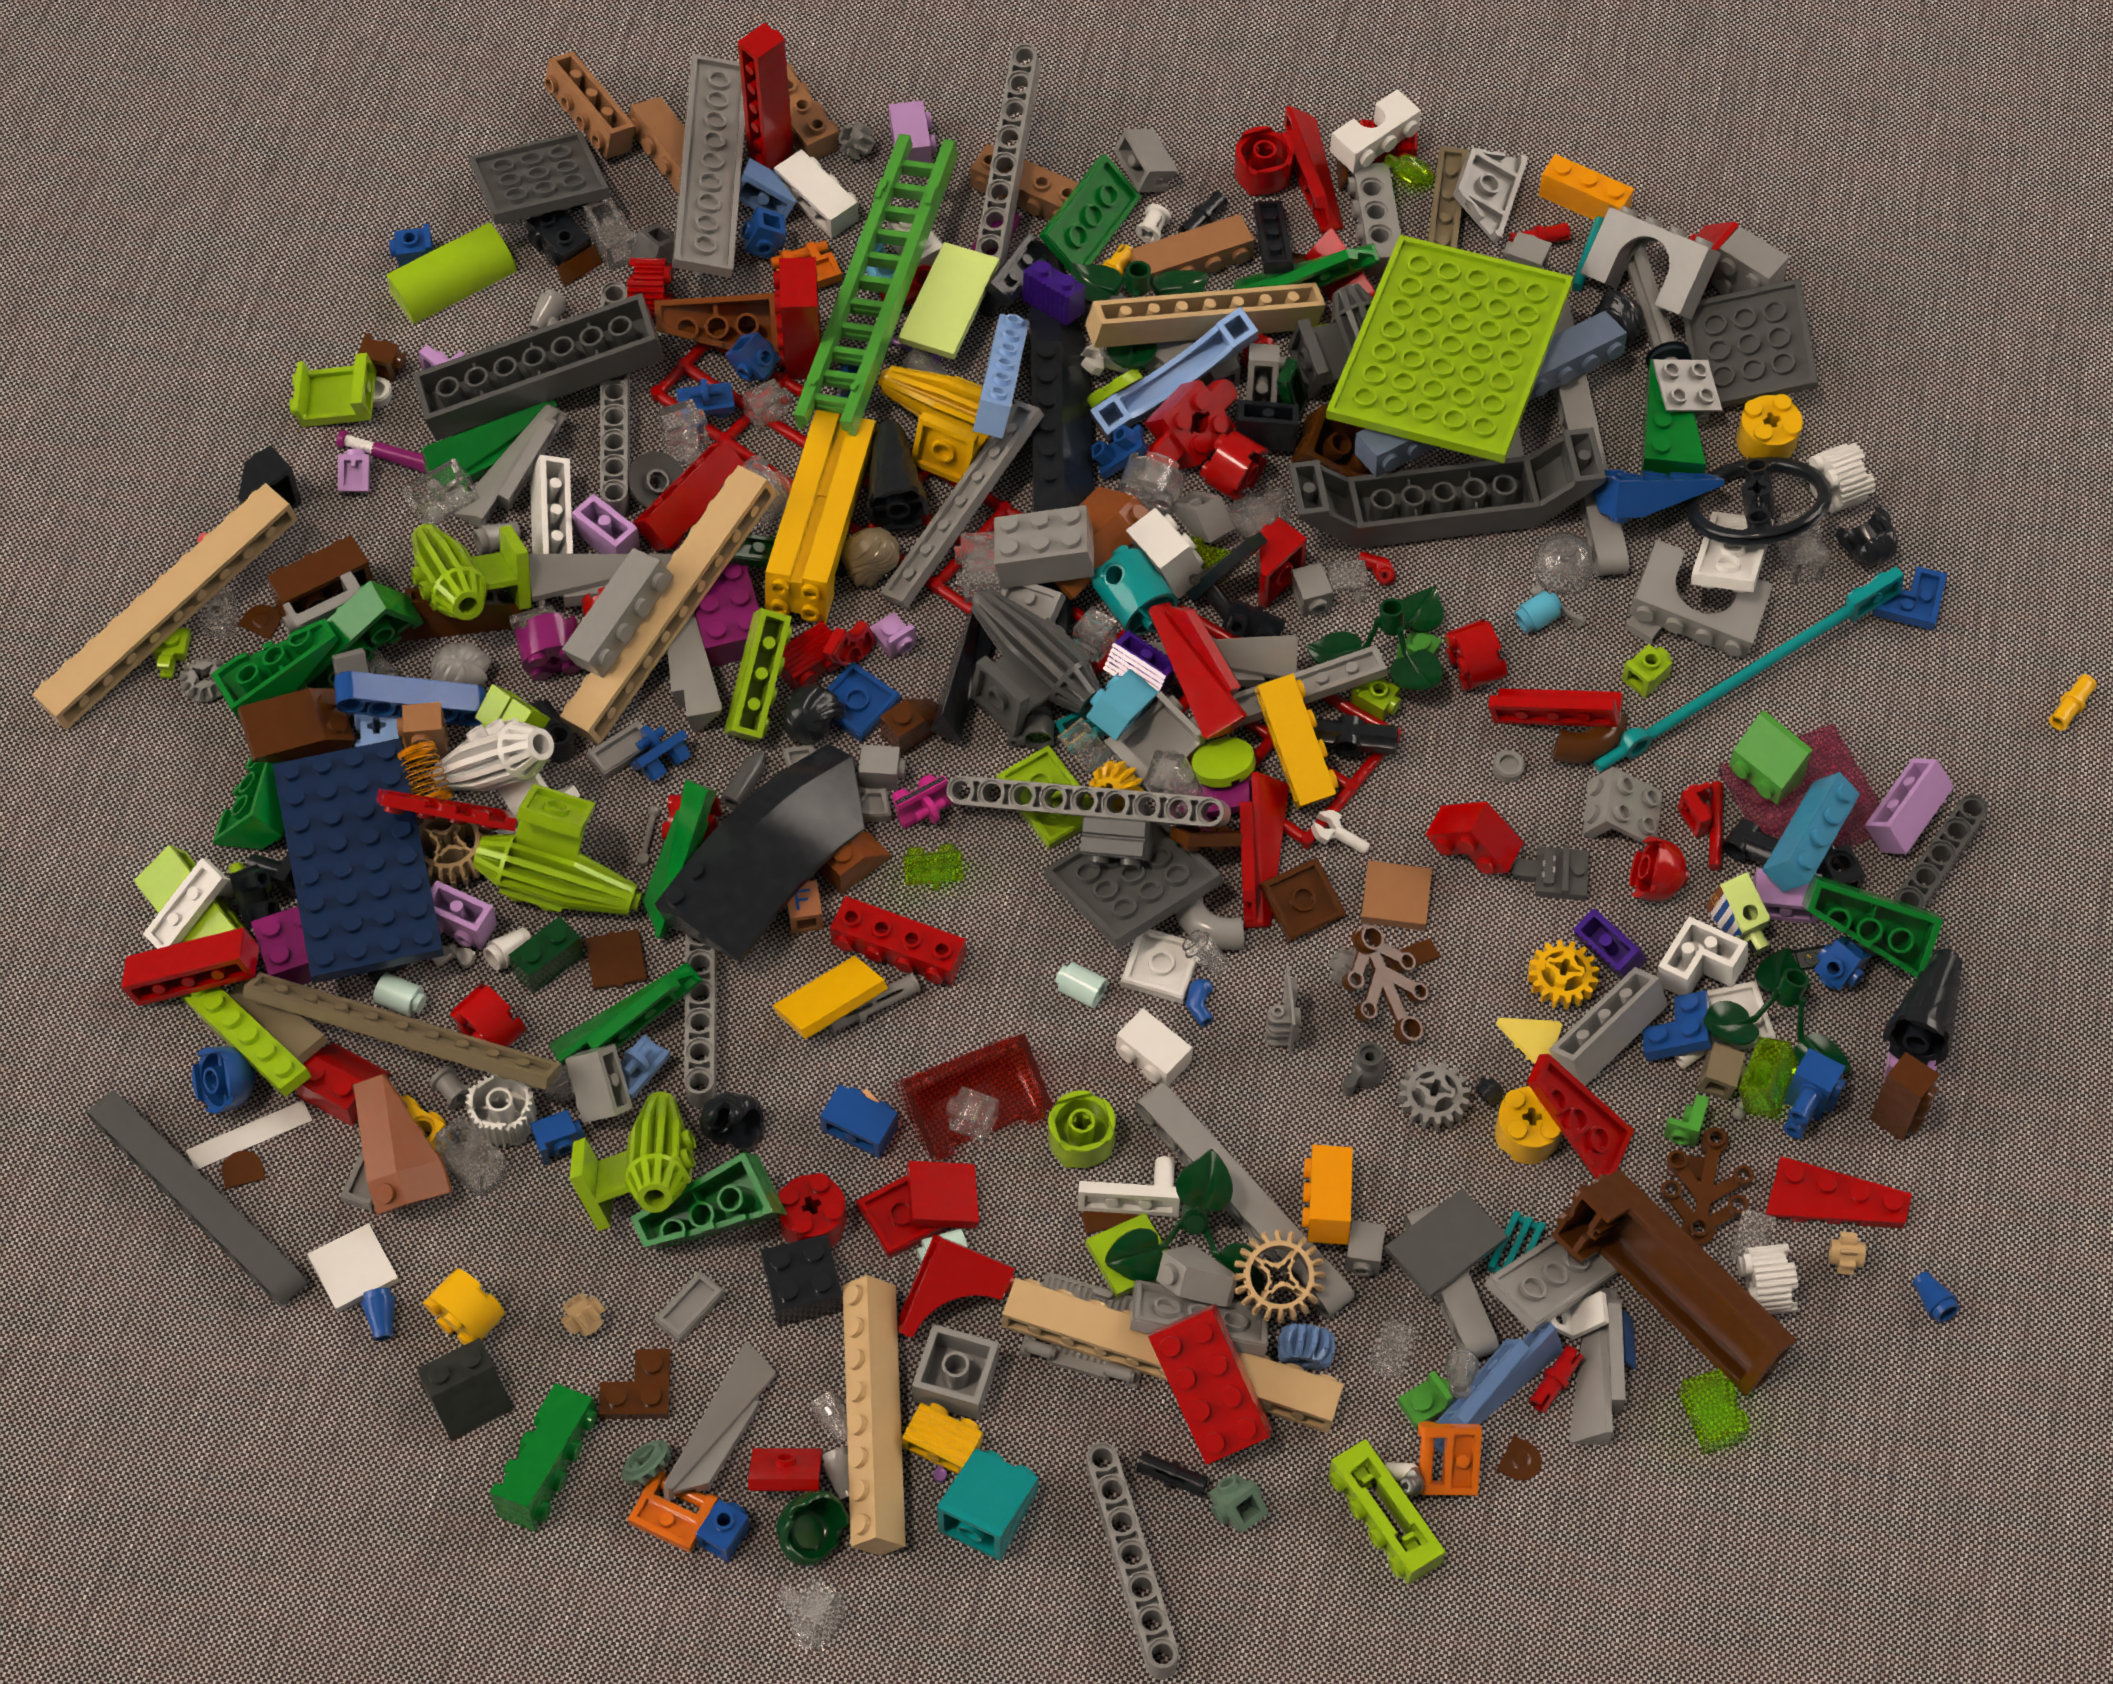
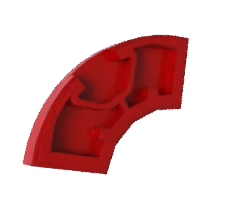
M859 620L848 632L845 629L836 627L822 653L830 662L847 666L851 662L857 663L863 659L876 643V639L869 624Z

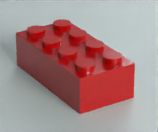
M816 257L779 258V271H773L780 368H786V374L792 380L807 379L821 342Z
M1216 1303L1151 1332L1148 1338L1206 1465L1271 1436L1273 1429Z

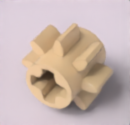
M1841 1231L1839 1240H1830L1828 1264L1837 1265V1274L1854 1275L1856 1267H1864L1866 1243L1858 1242L1857 1233Z
M581 1293L565 1303L563 1310L567 1315L561 1318V1321L569 1333L572 1332L575 1335L580 1332L582 1336H587L595 1332L603 1324V1320L599 1315L606 1310L597 1297L594 1298L590 1295L587 1298L584 1293Z

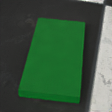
M1106 154L1100 155L1040 233L1039 237L1071 273L1073 262L1082 265H1091L1142 196Z

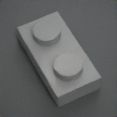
M1037 584L1004 588L1001 591L1003 596L1044 620L1048 617L1054 623L1066 598L1061 592Z

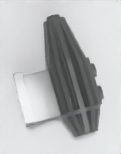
M1349 284L1334 292L1332 297L1331 323L1312 328L1309 318L1299 320L1296 323L1287 348L1291 358L1297 360L1308 400L1319 397L1324 385L1338 382L1373 300V297L1360 284Z
M992 588L988 590L982 589L977 592L971 601L973 604L971 611L1002 657L993 662L985 655L977 661L970 697L1013 738L1023 731L1026 715L1046 700L1054 705L1080 714L1090 711L1093 705L1089 702L1097 691L1101 689V686L1090 664L1091 657L1083 646L1077 645L1067 635L1063 627L1056 625L1048 617L1044 620Z

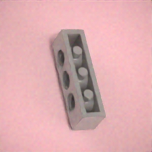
M1388 162L1371 163L1367 167H1362L1356 172H1352V177H1348L1347 180L1348 194L1354 196V200L1351 201L1352 217L1358 219V224H1355L1356 241H1361L1362 246L1374 243L1381 263L1366 269L1367 277L1383 276L1398 237L1401 235Z

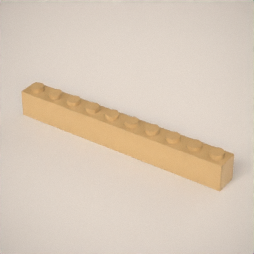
M740 465L727 477L724 486L717 496L709 502L700 520L692 526L685 541L673 553L666 568L674 577L657 599L649 614L634 632L631 640L627 642L614 664L603 678L590 672L583 679L581 687L573 698L565 704L560 717L571 727L572 731L598 745L601 744L776 497L777 493L766 478Z
M266 483L258 490L253 491L243 504L230 512L225 520L213 531L208 532L202 541L190 552L182 555L169 571L160 575L148 590L137 596L127 609L114 617L106 628L96 637L91 638L85 647L74 657L66 660L53 676L39 685L32 695L41 707L65 730L69 729L298 520L290 504Z
M1015 1278L1002 1313L1001 1327L1168 1381L1148 1338L1150 1333L1129 1329L1131 1311L1123 1310L1120 1312L1108 1308L1105 1303L1098 1300L1086 1301L1076 1298L1073 1293L1064 1289H1057L1055 1291L1043 1287L1040 1282L1033 1279L1021 1280ZM1238 1352L1265 1413L1326 1433L1330 1432L1342 1394L1343 1383L1338 1382L1336 1378L1327 1374L1315 1375L1306 1372L1301 1366L1293 1363L1284 1365L1272 1361L1267 1355L1262 1357Z

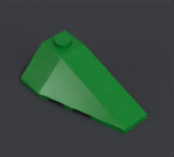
M324 618L291 632L288 639L275 644L273 641L263 644V650L251 655L244 652L235 656L211 673V676L230 709L239 718L237 711L239 706L295 692L339 639L328 621Z
M250 756L245 766L249 773L240 784L235 786L232 792L237 798L231 810L224 809L212 841L217 846L264 849L271 843L279 842L283 838L285 830L273 764L281 762H253Z

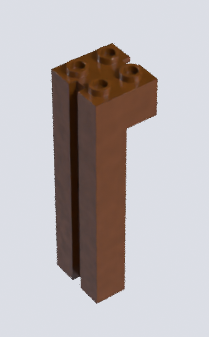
M1620 1169L1608 1176L1606 1174L1600 1175L1589 1187L1586 1184L1581 1186L1571 1198L1574 1201L1572 1206L1565 1209L1558 1216L1556 1222L1559 1225L1551 1236L1580 1264L1600 1253L1746 1396L1764 1385L1778 1367V1362L1787 1355L1797 1342V1339Z

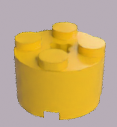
M1784 394L1776 396L1764 395L1749 400L1743 409L1736 436L1739 451L1747 459L1749 457L1790 458L1798 444L1803 425L1802 415L1799 409L1792 403L1791 398Z
M1530 1086L1511 1090L1506 1094L1499 1108L1495 1125L1496 1142L1500 1149L1511 1155V1159L1516 1162L1536 1164L1545 1161L1559 1147L1563 1133Z
M460 1268L450 1273L422 1302L423 1306L436 1317L439 1316L435 1321L437 1325L448 1335L455 1331L458 1334V1340L463 1345L478 1338L482 1340L505 1315L504 1309L490 1293L487 1296L480 1289L482 1285Z

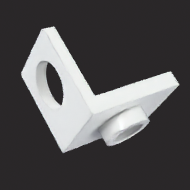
M1599 1291L1582 1299L1561 1313L1563 1325L1556 1318L1548 1323H1552L1558 1333L1573 1340L1609 1324L1606 1293Z

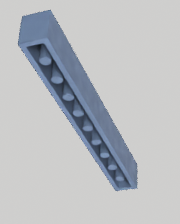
M1603 311L1554 335L1529 401L1545 395L1548 391L1562 384L1569 383L1572 379L1586 372L1595 370L1598 366L1610 360L1619 358L1625 352L1627 332L1606 311ZM1370 429L1357 432L1355 439V455L1375 477L1385 472H1390L1397 466L1411 459H1416L1423 453L1437 447Z

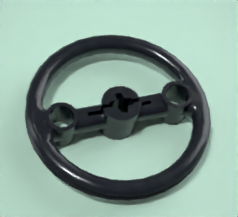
M1783 457L1744 459L1719 467L1709 474L1723 478L1725 482L1736 477L1745 476L1746 483L1742 486L1741 491L1747 529L1726 528L1707 520L1700 511V504L1708 492L1686 500V512L1692 527L1711 540L1741 546L1771 544L1798 536L1820 522L1831 505V487L1825 475L1817 468L1795 459ZM1770 474H1790L1811 483L1818 494L1814 505L1795 520L1783 525L1772 526L1771 518L1775 515V503ZM1757 493H1759V501H1760V508H1759V509H1758Z

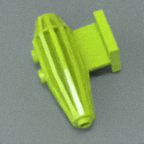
M433 524L420 525L412 533L411 541L415 567L411 568L412 581L414 586H419L422 600H427L433 611L438 610L443 615L461 620L474 619L483 610L487 590L503 587L506 588L519 610L532 608L529 552L511 525L499 527L500 552L471 557L464 545Z
M534 783L519 806L516 817L519 823L516 833L482 836L473 860V867L500 889V894L507 895L509 899L516 902L526 901L538 905L542 910L549 912H561L563 909L629 916L631 910H638L643 894L638 891V884L579 852L586 825L593 814L596 803Z
M663 1091L654 1092L646 1098L628 1136L627 1150L598 1161L586 1137L573 1142L570 1181L598 1232L611 1227L613 1198L629 1192L641 1208L648 1212L658 1213L666 1210L684 1192L686 1184L691 1182L692 1168L695 1167L693 1149L696 1148V1141L691 1130H686L676 1099L671 1094Z

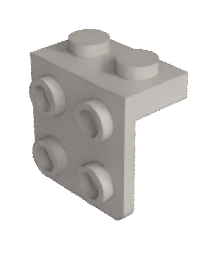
M1614 766L1589 779L1586 789V808L1583 813V835L1593 839L1610 829H1614L1640 843L1649 836L1658 837L1662 793L1659 789Z

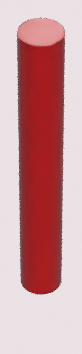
M1720 781L1711 783L1712 790L1710 793L1712 821L1709 827L1708 868L1714 871L1720 870L1722 867L1723 783Z

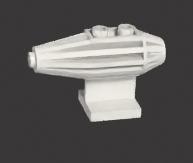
M499 718L488 724L485 728L483 725H479L466 733L467 740L439 760L442 761L440 767L444 768L443 773L447 774L445 780L449 781L447 786L451 787L452 790L492 791L497 789L513 813V816L517 817L519 806L533 783L547 787L539 772L554 751V742L551 735L542 728L519 722L517 718L504 722ZM437 762L434 767H438L441 763ZM437 768L433 771V774L441 773L443 769ZM439 775L434 780H442L445 775ZM442 781L437 785L439 787L445 786L448 782ZM574 785L556 790L576 797L581 796ZM517 820L515 831L498 829L496 830L497 834L516 833L519 820Z

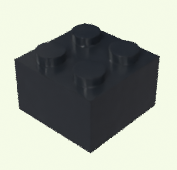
M827 1234L760 1250L777 1327L843 1312L842 1292Z

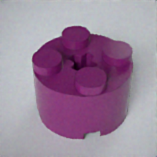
M562 613L541 614L526 620L527 626L522 630L520 626L516 629L515 636L522 667L526 673L531 674L532 680L543 681L548 679L550 674L558 672L574 674L581 670V667L575 665L562 650L578 627L574 616L569 615L570 619L562 618Z

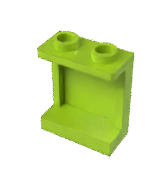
M355 354L353 366L310 370L304 361L297 362L296 373L292 376L294 395L293 398H290L289 407L291 414L296 416L302 427L372 420L377 370L368 354Z

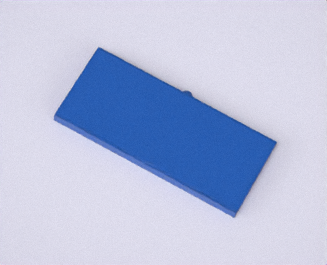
M1622 1310L1624 1363L1632 1369H1636L1633 1317Z

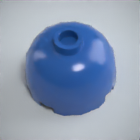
M213 1046L200 1050L197 1056L202 1055L198 1064H193L192 1085L198 1102L205 1101L209 1107L205 1108V1110L214 1114L237 1109L246 1103L252 1094L256 1073L245 1057L236 1048L228 1046Z

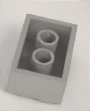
M1087 505L994 517V564L1001 588L1094 577L1093 527Z

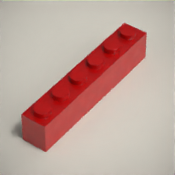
M764 22L738 41L748 157L773 170L774 167L794 154L792 118L790 114L789 80L787 76L786 41L778 30H773Z

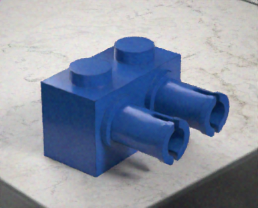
M1811 1048L1808 1049L1794 1073L1784 1103L1792 1107L1788 1113L1789 1119L1783 1126V1130L1787 1135L1801 1139L1812 1118L1820 1121L1825 1111L1832 1113L1846 1083L1845 1080L1841 1079L1846 1066Z

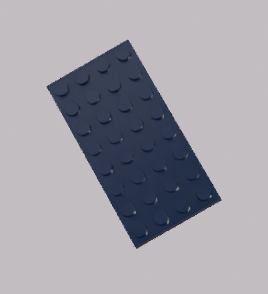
M400 738L273 764L313 984L444 956L416 813L404 810L403 814L385 812L384 806H381L376 801L378 788L411 794L410 785H408L409 779H405L408 776L407 770L403 773L406 769V764H403V767H401V764L405 762L404 756L401 758L402 760H398L397 754L403 750Z

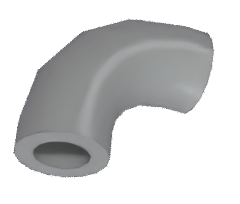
M1202 897L1174 914L1179 926L1194 941L1212 949H1244V929L1241 917L1223 918L1212 914L1205 907Z

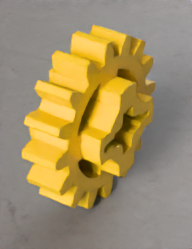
M1558 940L1554 948L1547 942L1544 945L1543 952L1537 949L1534 953V960L1529 962L1527 982L1533 983L1531 992H1541L1540 1002L1542 1003L1547 999L1552 1000V1008H1556L1558 1002L1563 1003L1565 1010H1569L1570 1002H1574L1580 1007L1582 1006L1583 997L1590 1000L1593 990H1596L1598 985L1599 967L1594 966L1596 958L1594 956H1585L1587 950L1585 946L1579 950L1574 949V941H1571L1569 946L1566 947L1563 945L1562 940Z

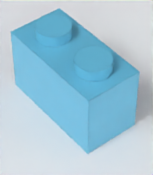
M1128 669L1121 677L1117 674L1114 675L1106 685V691L1102 688L1097 691L1089 702L1093 707L1086 717L1116 741L1147 711L1159 692L1132 669Z

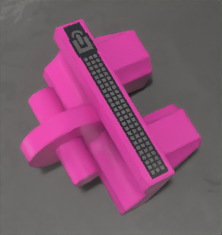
M928 774L920 779L918 782L919 788L909 793L907 789L902 788L892 794L899 823L904 829L927 817L935 824L940 821L938 811L953 804L947 796L948 780L943 775L936 779L931 774Z

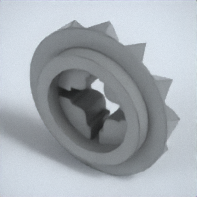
M209 655L206 659L200 660L195 657L193 663L184 665V671L179 675L180 687L188 698L198 702H208L222 696L221 691L211 676V673L224 665L221 659L215 660ZM209 673L212 681L204 679L200 682L197 674L205 676Z

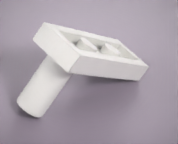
M201 858L143 935L157 949L181 943L217 895L225 898L235 897L230 878H227L210 860Z
M1167 1156L1158 1157L1155 1160L1154 1185L1079 1181L1078 1211L1137 1215L1146 1213V1215L1179 1217L1180 1199L1176 1192V1187H1174L1175 1160Z

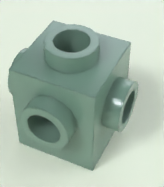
M1236 1473L1223 1478L1217 1484V1487L1208 1492L1214 1505L1211 1507V1511L1218 1522L1222 1525L1226 1523L1241 1533L1269 1513L1261 1498L1262 1492L1257 1484L1251 1479L1245 1480Z

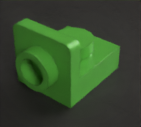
M1412 630L1405 642L1410 655L1421 649L1436 655L1441 647L1442 639L1428 632L1417 633ZM1400 643L1397 648L1396 660L1404 658Z
M1697 1094L1693 1106L1686 1105L1682 1121L1669 1117L1663 1136L1678 1145L1696 1146L1709 1097Z
M1432 1371L1428 1374L1427 1381L1398 1397L1397 1404L1415 1430H1418L1419 1422L1433 1421L1444 1414L1452 1404L1454 1392L1444 1377L1440 1379L1437 1373Z

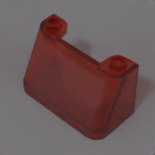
M1025 1033L1009 1036L894 1082L898 1095L927 1156H935L936 1161L955 1154L953 1148L960 1143L1025 1118L1028 1124L1047 1117L1045 1111L1053 1108Z

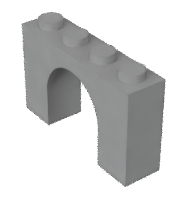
M1622 206L1620 211L1609 207L1581 270V274L1617 289L1633 254L1648 243L1661 242L1668 252L1670 262L1667 277L1654 305L1692 320L1721 253L1711 249L1713 243L1698 236L1695 241L1687 239L1688 232L1671 226L1670 231L1661 228L1663 222L1647 216L1645 221L1637 218L1639 212L1625 206Z
M1656 539L1646 561L1628 614L1642 622H1650L1662 626L1671 633L1681 634L1694 639L1699 644L1720 649L1730 656H1738L1745 659L1754 643L1773 584L1758 579L1754 593L1734 592L1730 607L1726 610L1712 614L1696 611L1684 603L1676 589V577L1685 550Z

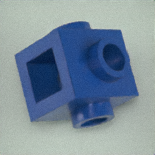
M757 207L749 222L745 221L741 229V238L744 239V251L767 259L774 257L777 250L783 248L786 239L784 215Z
M759 332L741 335L725 354V357L735 367L737 375L747 382L766 380L775 371L774 366L780 360V357L774 351L773 345L764 339Z
M1844 936L1836 939L1832 945L1827 944L1817 956L1819 963L1814 968V971L1820 975L1821 982L1831 989L1837 988L1841 990L1849 986L1854 987L1863 978L1865 972L1862 969L1872 956L1849 937Z

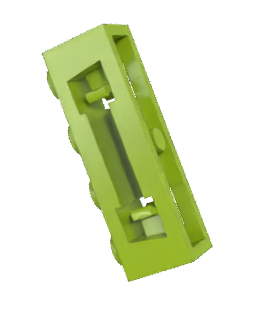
M1367 1439L1331 1459L1328 1477L1332 1486L1339 1493L1343 1491L1350 1501L1348 1502V1507L1358 1521L1361 1519L1364 1521L1369 1529L1368 1536L1377 1549L1382 1548L1389 1557V1567L1396 1577L1400 1578L1402 1576L1409 1585L1443 1564L1446 1551ZM1372 1479L1377 1485L1375 1492L1406 1534L1401 1537V1544L1397 1540V1531L1367 1490L1372 1487Z

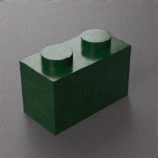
M559 916L508 956L512 973L532 994H535L581 959L584 953L581 938Z

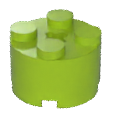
M1086 1090L1069 1092L1057 1100L1048 1118V1142L1052 1153L1060 1160L1064 1167L1089 1168L1100 1164L1111 1156L1115 1143L1116 1118L1110 1103L1104 1098L1101 1099L1093 1095V1092Z

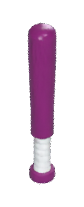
M341 430L337 435L336 446L341 449L346 447L362 449L373 457L428 474L424 467L422 453L378 441L370 442L358 437L356 438L351 436L346 430Z

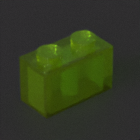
M1765 1037L1758 1038L1738 1089L1746 1113L1778 1118L1798 1066L1790 1041Z
M1721 1368L1682 1380L1678 1395L1704 1455L1743 1443L1749 1429V1421L1745 1411L1738 1409L1734 1399L1736 1397L1734 1385L1729 1378L1725 1379Z

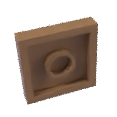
M1368 860L1360 923L1425 931L1432 868Z

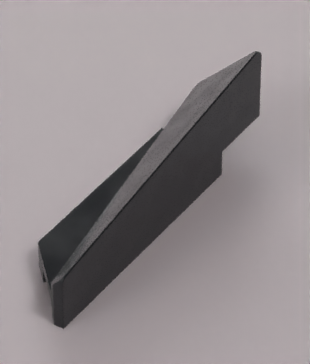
M971 610L964 623L930 729L958 743L962 739L964 722L969 715L973 703L970 694L976 663L985 655L988 657L993 643Z

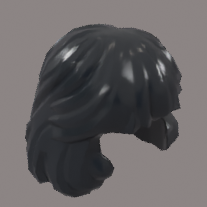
M1616 290L1607 291L1591 317L1606 311L1627 332L1625 346L1631 345L1644 327L1645 317L1643 310L1638 303L1622 292Z
M1883 506L1875 508V514L1862 525L1850 530L1840 528L1835 534L1838 543L1853 558L1865 566L1884 564L1895 555L1898 548L1897 535L1891 523L1889 512Z
M808 684L795 688L784 711L783 724L787 736L804 745L817 743L829 733L830 720L834 718V721L845 718L847 712L844 708L845 705L839 701L836 694L821 685Z
M726 1092L718 1094L704 1104L699 1118L700 1130L712 1143L733 1144L735 1149L751 1151L754 1149V1144L763 1140L764 1137L763 1108L761 1103L754 1097L747 1094Z

